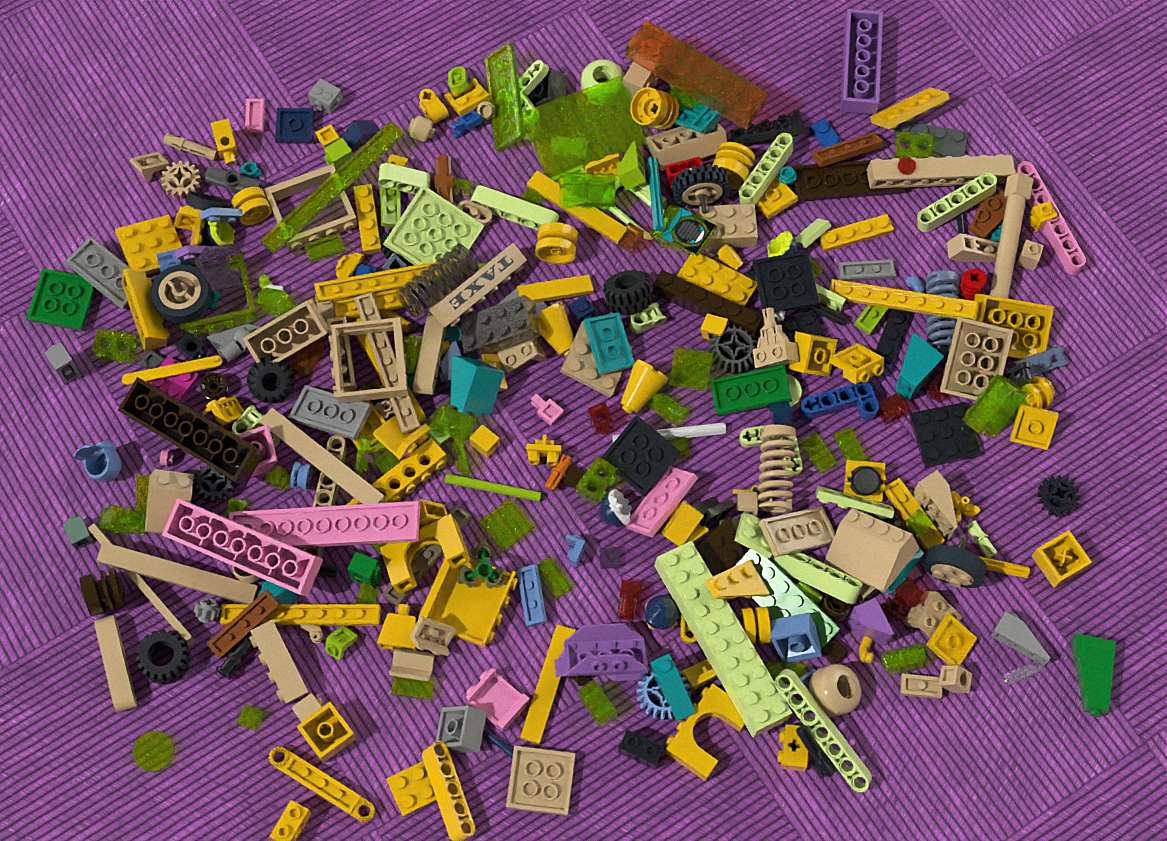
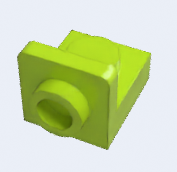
M340 626L327 637L325 651L340 661L343 658L344 651L357 641L358 635L347 627Z

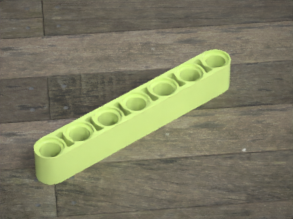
M790 669L782 670L775 679L777 690L802 723L808 727L815 740L852 789L857 792L866 791L872 780V775L796 673ZM782 677L788 678L790 684H785L782 681ZM794 694H800L803 700H797ZM807 710L813 711L815 717H810L807 714ZM819 727L826 728L828 733H822L819 730ZM832 744H838L841 750H835ZM845 760L851 761L852 764H853V766H852V767L847 766V765L844 763V761H845ZM857 777L864 778L866 783H860Z

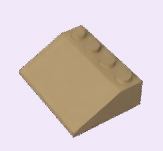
M958 317L939 392L995 405L1014 330Z
M852 508L840 522L823 563L858 579L866 585L885 592L919 550V546L913 534Z

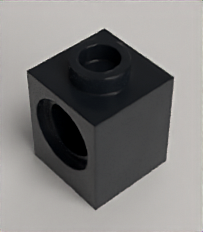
M189 332L175 345L178 353L189 361L205 358L208 352L205 344ZM194 347L197 348V349H196L195 351H193V352H190V351H189L191 348H194Z

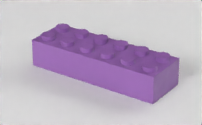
M847 9L844 27L840 112L876 114L880 94L883 12Z

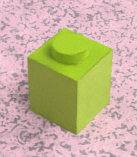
M343 138L324 148V160L327 165L333 164L335 170L354 160L352 150Z

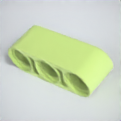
M390 163L380 165L378 184L382 187L415 195L422 185L430 189L431 176L427 172Z

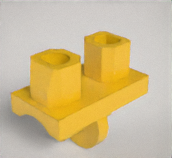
M543 434L542 440L535 439V444H526V455L528 456L529 464L538 465L540 457H547V465L556 466L559 458H561V445H554V440H547V434Z

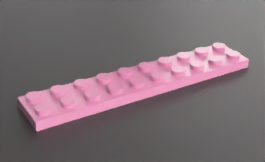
M419 501L239 511L230 512L229 519L296 548L417 542L419 538L420 503Z

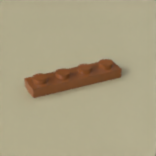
M872 132L813 151L812 159L820 167L827 166L883 147V140Z
M268 589L265 590L206 644L219 659L222 658L251 632L250 630L257 627L281 604Z

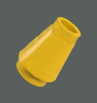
M725 244L716 253L719 256L718 259L736 271L744 264L733 247Z

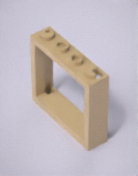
M333 164L264 189L289 252L295 249L299 250L309 244H316L325 238H332L338 233L350 231V229L358 226L354 211ZM333 180L348 216L290 237L275 201Z
M400 317L331 325L332 332H329V342L333 343V350H330L331 361H334L335 366L331 368L332 379H336V386H333L334 397L338 398L339 403L409 396L403 330ZM394 331L399 387L344 393L340 336Z

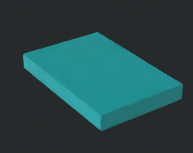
M619 312L588 318L583 321L599 375L633 367L635 362Z

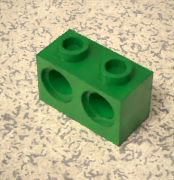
M355 552L347 569L351 581L373 590L375 585H379L382 579L378 560Z

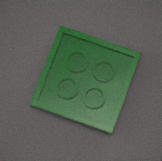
M42 268L26 319L29 322L83 331L96 288L80 275Z

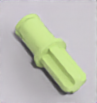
M976 520L965 527L975 540L974 543L979 545L986 557L990 558L997 553L988 540V535L982 531Z

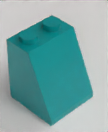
M913 333L905 351L894 389L900 398L906 399L908 402L935 375L944 358L941 353L916 333Z
M453 355L451 405L457 407V411L463 414L471 412L473 415L482 417V414L491 415L505 372L478 359Z

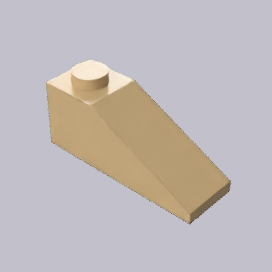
M960 233L947 242L948 257L959 262H996L999 242Z

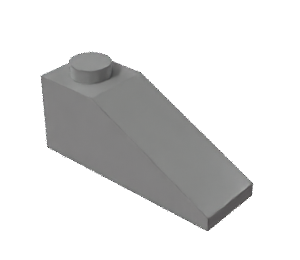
M1005 611L1000 617L991 637L1045 666L1050 660V656L1024 621L1020 620L1019 616L1015 613Z

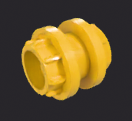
M1033 376V382L1015 389L1014 403L1018 409L1020 404L1041 409L1046 408L1052 404L1055 390L1052 383L1045 377Z

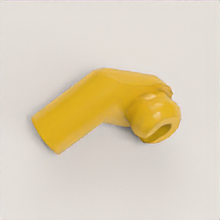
M863 636L859 647V657L863 663H872L874 654L869 652L873 639Z

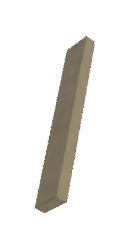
M457 505L448 514H451L458 523L460 532L472 518L470 514ZM426 545L414 555L411 568L417 584L443 554L440 545ZM390 584L382 595L398 607L414 588L399 594Z

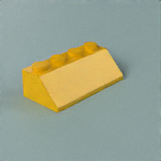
M124 269L122 285L144 352L167 346V339H170L167 328H163L162 325L164 318L158 313L151 297V279L147 278L143 271Z

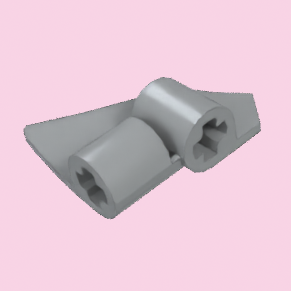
M245 324L210 335L207 338L224 360L230 363L242 353L250 352L242 338L261 327Z

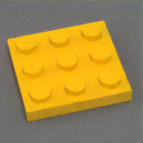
M169 215L115 229L129 268L131 270L143 271L146 275L160 271L156 254L182 247Z

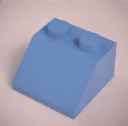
M810 612L771 620V640L783 664L822 657L816 625Z

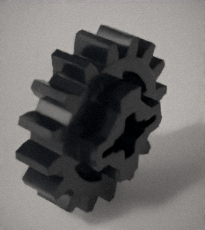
M208 465L206 468L200 466L201 472H195L197 478L193 479L196 485L194 489L198 492L200 498L204 497L206 502L210 498L213 503H216L217 499L223 502L224 496L230 498L229 491L235 492V488L232 485H236L237 482L225 477V475H221L220 472ZM203 487L209 488L210 492L206 491Z
M1052 475L1049 481L1044 479L1038 487L1039 491L1036 494V497L1040 498L1037 503L1044 505L1041 510L1048 509V515H1051L1053 512L1057 518L1060 513H1062L1063 517H1066L1068 512L1073 513L1074 508L1079 505L1077 501L1080 499V496L1076 495L1079 488H1073L1075 482L1068 483L1069 478L1066 477L1062 480L1061 475H1058L1056 479ZM1047 488H1050V489H1049V492H1050V493H1048V494L1046 495V490H1047Z

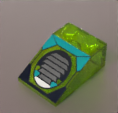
M669 205L663 213V231L660 232L652 229L649 234L661 248L698 256L718 227L683 208Z

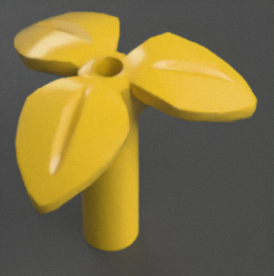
M955 491L951 492L953 507L956 509L954 512L957 523L962 520V513L967 518H970L980 512L981 509L979 507L968 504L970 501L968 497L961 498Z

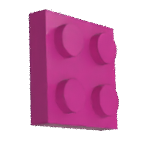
M167 356V358L160 365V367L177 364L179 362L171 358L170 356ZM196 372L148 382L177 400L182 401L200 376Z

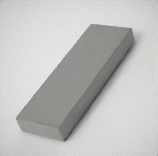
M893 259L838 263L839 280L895 279L896 277Z

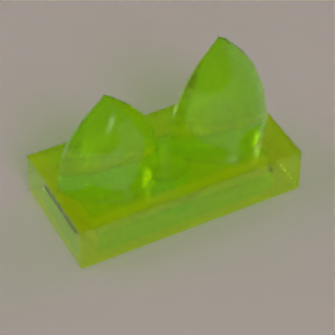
M409 335V337L403 338L404 351L407 353V356H405L406 373L411 375L416 373L423 338L418 335Z
M658 391L647 404L649 409L676 427H679L689 414L687 408L661 391Z

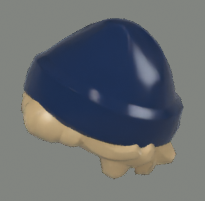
M655 596L645 605V619L649 629H671L677 625V620L681 618L680 610L671 596Z

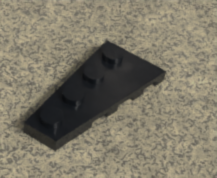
M795 110L793 115L786 116L782 114L776 120L769 121L765 119L759 125L749 124L732 129L730 133L732 142L745 145L746 143L775 140L781 133H789L792 137L805 134L800 111Z

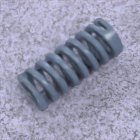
M939 270L931 272L926 276V294L960 299L958 297L960 293V278L957 273ZM926 314V326L928 328L926 330V335L928 336L927 343L944 357H948L957 319H942L948 317Z

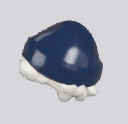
M616 489L611 490L610 493L603 497L599 516L604 523L620 528L629 524L632 507L628 505L629 500L625 499L624 495Z

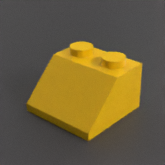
M795 332L793 342L797 343L799 362L789 364L788 369L830 377L832 368L830 356L835 354L837 340Z

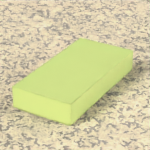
M819 218L816 219L795 237L797 246L808 247L831 227L830 222Z

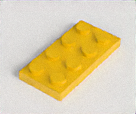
M929 87L870 116L871 123L889 130L897 128L898 124L911 121L914 116L925 114L932 107L943 105L944 101L950 99L948 92Z
M691 252L677 274V277L744 307L757 288L756 281L698 252L696 254Z

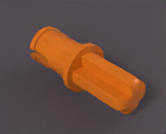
M562 454L557 465L551 469L552 473L545 483V487L548 490H555L561 479L565 478V472L573 461L568 455L565 459L566 455Z

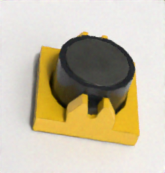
M846 460L843 493L882 502L886 480V463Z

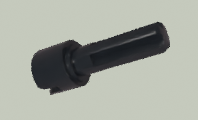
M801 725L796 729V733L812 757L811 765L821 779H824L823 771L828 776H832L837 770L836 766L827 754L821 750L808 727Z

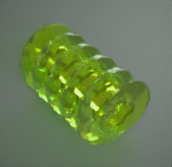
M918 643L917 647L913 644L909 646V649L907 646H903L901 650L895 648L894 652L887 650L886 654L881 651V660L884 669L892 676L893 669H895L897 674H900L901 667L905 672H908V666H911L914 671L916 664L922 669L923 662L926 661V654L923 645Z

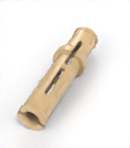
M168 133L164 137L163 144L177 148L178 151H186L215 161L218 157V150L190 142L187 138H179Z

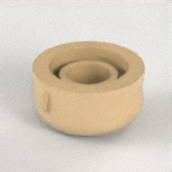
M832 664L816 670L811 676L809 692L828 717H838L850 713L859 704L861 686L855 673L847 666Z

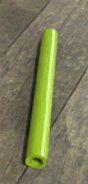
M448 473L445 476V483L540 502L541 492Z

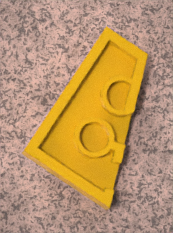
M751 560L705 581L714 599L752 598L753 596L767 597L770 595Z

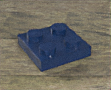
M277 108L275 142L312 143L313 108Z

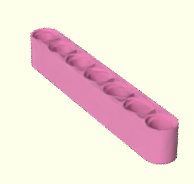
M1027 161L1020 163L1016 173L1025 172L1027 174L1024 175L1033 178L1032 187L1035 189L1031 190L1030 199L1027 200L1030 208L1032 209L1034 206L1041 204L1038 201L1042 203L1049 201L1057 213V217L1047 221L1043 231L1067 273L1071 275L1079 274L1086 263L1082 250L1033 164Z

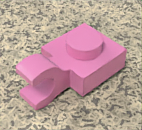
M537 394L531 398V404L539 409L537 415L550 426L564 413V410L551 399L545 402Z

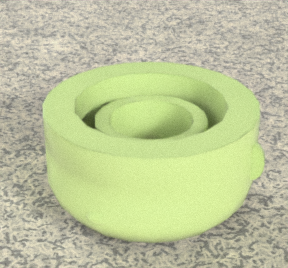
M601 59L591 62L585 67L581 75L582 96L596 106L604 107L617 103L621 99L622 80L625 72H623L618 64L610 60ZM606 78L610 82L601 84L596 82V80Z

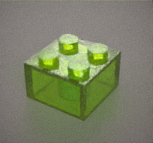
M676 346L669 385L707 391L714 352Z

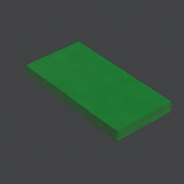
M785 364L710 380L717 417L767 407L772 403L792 401Z

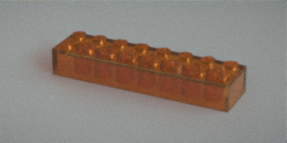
M649 20L643 23L626 46L625 57L745 130L749 128L766 105L768 92Z

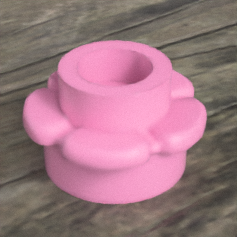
M170 448L167 450L162 449L160 465L168 467L169 464H173L174 452H170Z

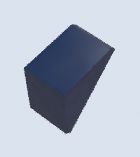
M353 120L341 138L344 139L353 152L378 137L380 132L370 120Z

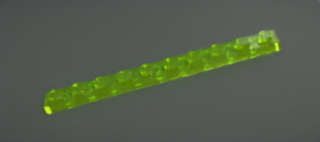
M393 121L386 124L261 239V244L275 255L405 135L404 131Z

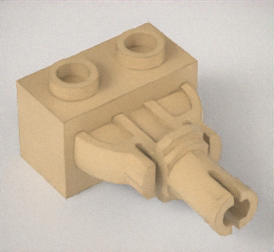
M774 308L763 309L765 326L760 329L761 336L758 340L757 348L753 349L755 368L765 369L799 362L797 343L789 342L786 334L782 332V325H776Z

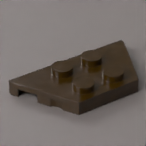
M730 516L696 548L712 576L733 568L744 557L740 543L734 541L736 530Z

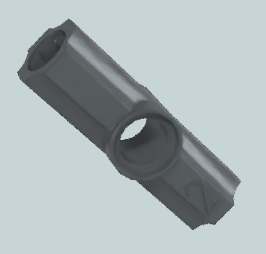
M211 166L206 172L205 181L207 183L227 188L229 192L235 194L248 187L262 188L263 186L261 181L242 176L235 170L225 171Z

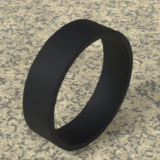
M188 192L186 199L187 205L202 211L209 208H227L228 202L223 199L199 192Z

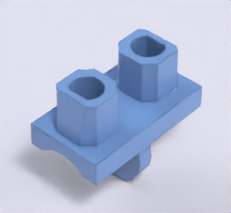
M180 248L156 254L161 272L175 265H192L194 261L176 259L174 251Z

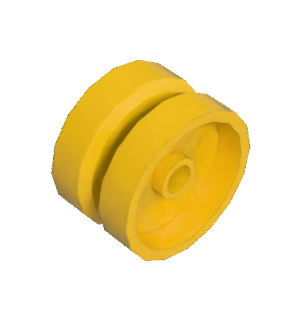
M551 222L542 224L538 228V242L536 243L535 255L538 259L551 264H567L574 261L578 231L564 223Z

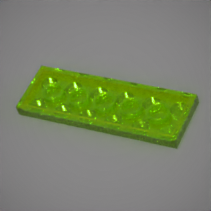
M507 42L485 57L488 91L491 98L490 103L495 107V114L492 117L495 150L499 152L526 137L514 43Z

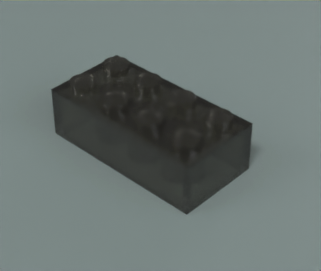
M526 295L519 296L459 320L464 354L473 359L482 358V354H493L541 336L536 304Z

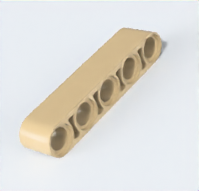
M115 615L94 620L115 711L118 713L137 707V700Z

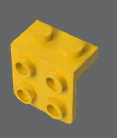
M180 206L175 218L174 227L191 230L190 245L200 246L202 241V235L200 234L205 221L201 220L200 212L202 210L194 209L191 206Z
M393 416L373 432V436L400 460L408 453L411 454L418 445H423L427 441V434L431 428L425 423L415 432L412 431L402 435L397 418Z

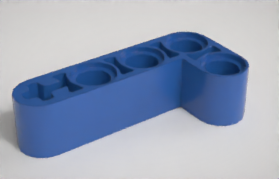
M860 382L805 398L801 403L799 414L804 420H812L856 407L863 420L871 421L876 417L879 404L872 386L868 382ZM858 391H864L866 395H861ZM841 396H846L849 400H843ZM823 401H827V402H829L831 405H830V406H826V405H824L822 402H823ZM869 407L873 412H868L865 408Z

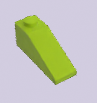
M636 141L631 143L617 167V181L620 186H624L626 191L646 182L644 156Z

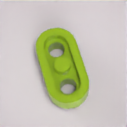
M455 67L448 72V84L451 92L462 93L467 88V73L464 67Z

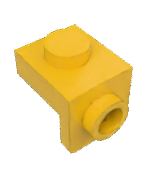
M1047 201L1032 208L1028 221L1035 231L1039 232L1044 229L1047 221L1057 217V213L1051 203Z

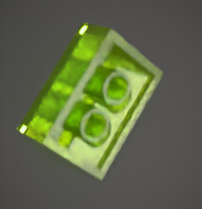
M559 172V206L564 208L581 206L584 209L592 207L609 209L614 207L616 187L614 174Z
M997 374L990 379L985 391L978 395L975 404L966 411L963 421L978 434L995 439L1028 396L1029 392L1008 378Z

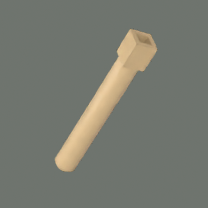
M1020 172L1007 177L1004 193L1007 202L990 290V296L1007 299L1010 292L1026 200L1030 199L1033 178Z

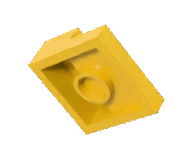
M858 343L830 356V363L843 370V377L855 384L860 382L866 383L870 377L880 376L884 371V357Z

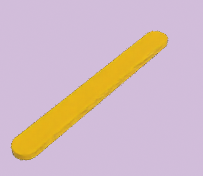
M212 356L123 375L122 382L124 385H132L137 377L145 381H152L221 366L223 361L220 356Z

